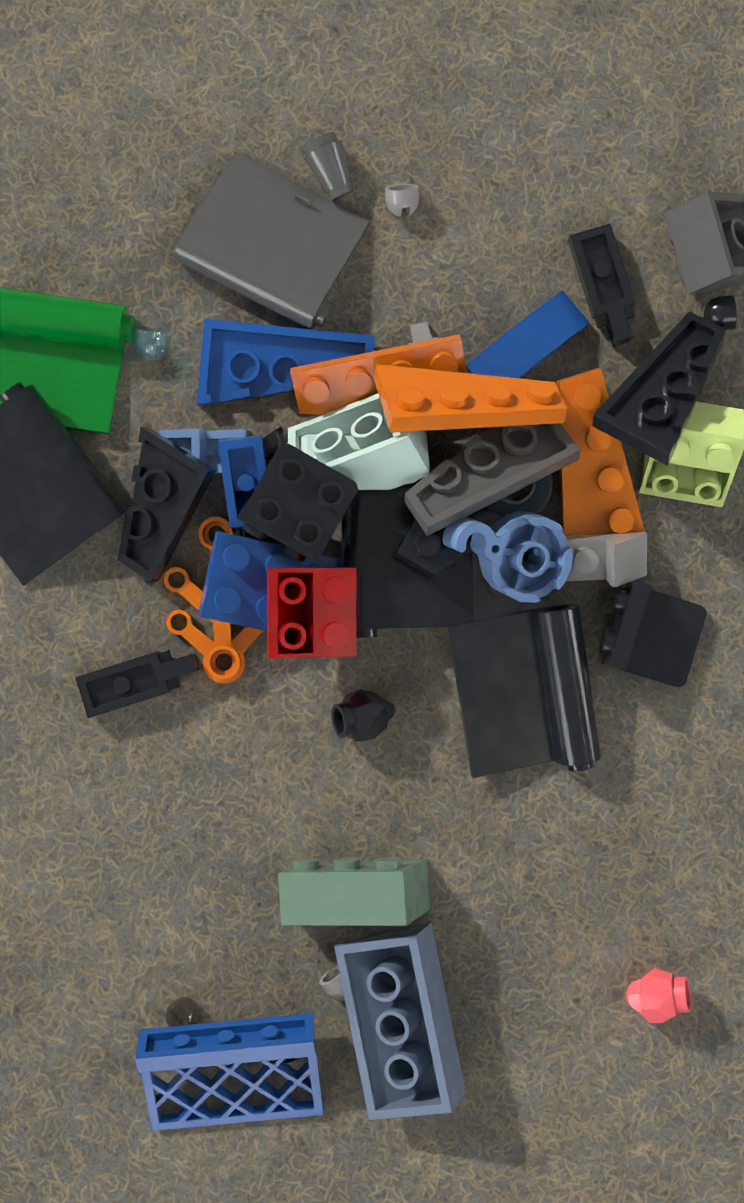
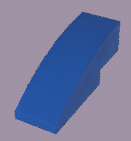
M561 291L466 365L467 373L525 378L588 326L590 322L566 293Z

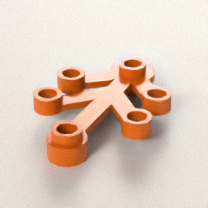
M221 517L206 519L200 525L198 531L201 544L209 549V559L213 547L209 534L213 528L221 527L225 533L234 535L233 528H230V523ZM181 567L170 568L164 575L166 588L181 594L199 610L203 591L191 581L190 575L185 569ZM174 572H181L185 577V582L180 588H174L170 584V576ZM180 609L172 611L166 619L168 630L175 635H181L204 655L203 668L211 680L226 684L234 682L243 674L246 666L244 652L264 630L245 627L232 640L231 623L209 619L213 623V641L193 625L192 616L187 611ZM177 614H182L187 618V626L181 631L174 629L172 626V619ZM221 654H228L232 658V666L226 671L219 669L217 666V658Z

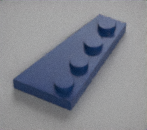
M204 319L197 405L203 406L294 392L290 368L373 352L375 336Z

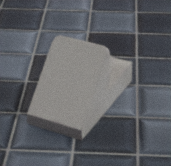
M646 532L566 535L568 547H571L573 550L572 567L566 581L607 580L612 587H618L647 575Z

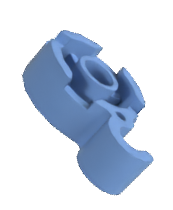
M515 511L501 516L490 527L472 518L464 517L448 525L443 533V544L458 552L466 550L467 539L472 534L470 546L472 551L478 555L483 577L492 588L519 602L536 603L541 601L539 598L546 596L554 588L559 590L564 585L572 567L573 550L571 547H568L566 536L562 532L564 530L562 526L547 517L533 512ZM527 551L530 552L527 561L525 562L522 560L523 554Z

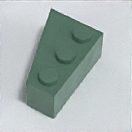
M398 857L375 859L373 862H360L359 858H340L333 860L334 864L319 865V859L304 858L293 860L292 867L278 872L281 925L407 926L430 910L427 858L401 860Z

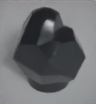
M357 690L346 694L342 703L333 705L331 711L333 728L339 738L348 737L359 742L375 739L387 728L388 721L395 714V707L391 702L372 691Z

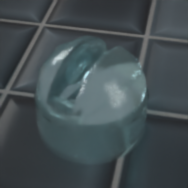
M134 329V351L138 357L144 360L149 359L153 361L159 359L167 347L168 333Z

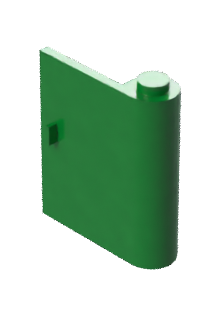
M0 287V395L19 382L24 387L33 384L66 429L110 435L125 341L133 340L135 316L129 315L126 305Z

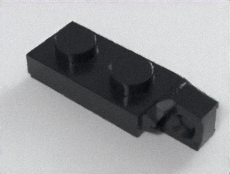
M606 224L569 235L568 243L592 320H595L597 329L606 326L612 348L629 343L633 336L628 319L635 317L633 307L636 302L612 226Z
M168 650L161 653L156 651L75 677L87 717L92 718L170 693L173 689L181 687L179 676L200 669L195 654L173 660L171 652Z

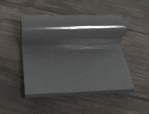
M235 152L184 230L177 244L174 258L179 263L306 329H313L316 324L323 327L334 305L328 301L331 288L364 235L370 221L256 161Z

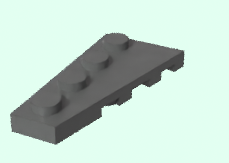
M560 423L489 427L480 436L474 435L463 445L461 452L451 460H444L405 493V503L425 534L429 536L579 460L581 450Z

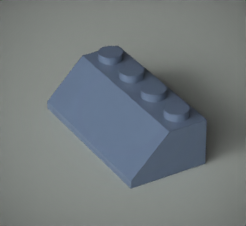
M425 923L390 928L335 945L334 948L369 1120L452 1113L466 1095L432 924Z

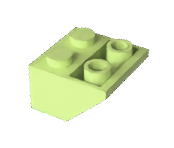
M696 402L669 465L667 466L645 454L639 493L723 507L744 451V409Z

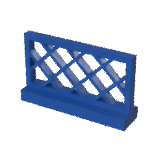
M313 1013L140 1029L135 1062L137 1073L142 1074L152 1131L324 1115ZM308 1057V1061L298 1071L283 1062L285 1059ZM262 1062L265 1064L255 1075L239 1066L241 1063ZM207 1066H218L221 1068L212 1079L195 1069ZM174 1070L178 1074L167 1083L155 1076L153 1072ZM274 1070L289 1079L279 1090L264 1081ZM230 1074L245 1083L236 1094L220 1085ZM186 1079L202 1087L193 1098L177 1089ZM299 1085L313 1094V1100L296 1102L288 1095ZM254 1090L269 1098L264 1105L253 1106L245 1099ZM210 1094L226 1102L222 1109L210 1110L202 1103ZM169 1098L184 1108L179 1113L161 1115L159 1106Z

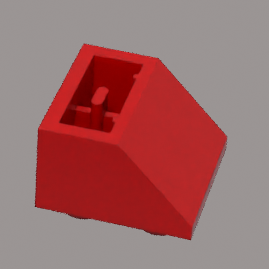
M267 568V658L356 657V568Z

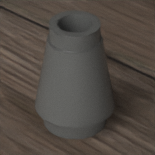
M334 132L323 134L304 144L303 147L307 154L304 160L326 193H328L331 201L354 191L343 141L337 140Z

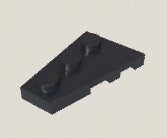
M141 427L138 442L142 443L139 464L134 465L131 481L135 482L131 508L126 509L118 561L149 582H159L216 470L151 428Z

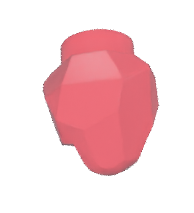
M654 968L641 979L631 982L626 991L627 1003L649 1023H664L679 1015V1013L691 1012V992L687 976L676 977L675 974Z

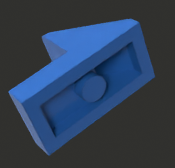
M262 435L218 441L230 528L243 527L245 522L238 519V514L246 500H249L266 470Z

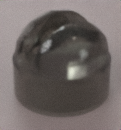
M179 997L169 1004L170 1006L165 1014L168 1027L184 1025L173 1013L176 1008L190 1025L198 1024L201 1012L198 1004L193 999Z

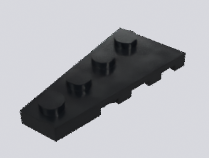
M689 311L593 414L592 426L668 466L722 347L726 328Z

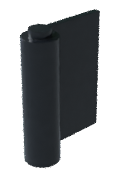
M19 382L0 395V399L3 401L0 405V556L24 586L87 539L126 513V509L33 384L24 387Z
M423 478L414 483L404 484L391 490H358L341 519L342 567L356 568V638H376L377 629L438 628L474 621L472 552L433 578L395 557L397 550L415 521V517L405 503V493Z
M578 604L552 605L447 626L472 778L553 761L566 765L568 770L573 772L585 771L594 767L593 762L601 758Z

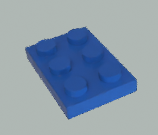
M220 531L215 532L198 617L267 631V568L341 567L342 559L321 555L317 563L307 557L302 563L280 550L281 545Z

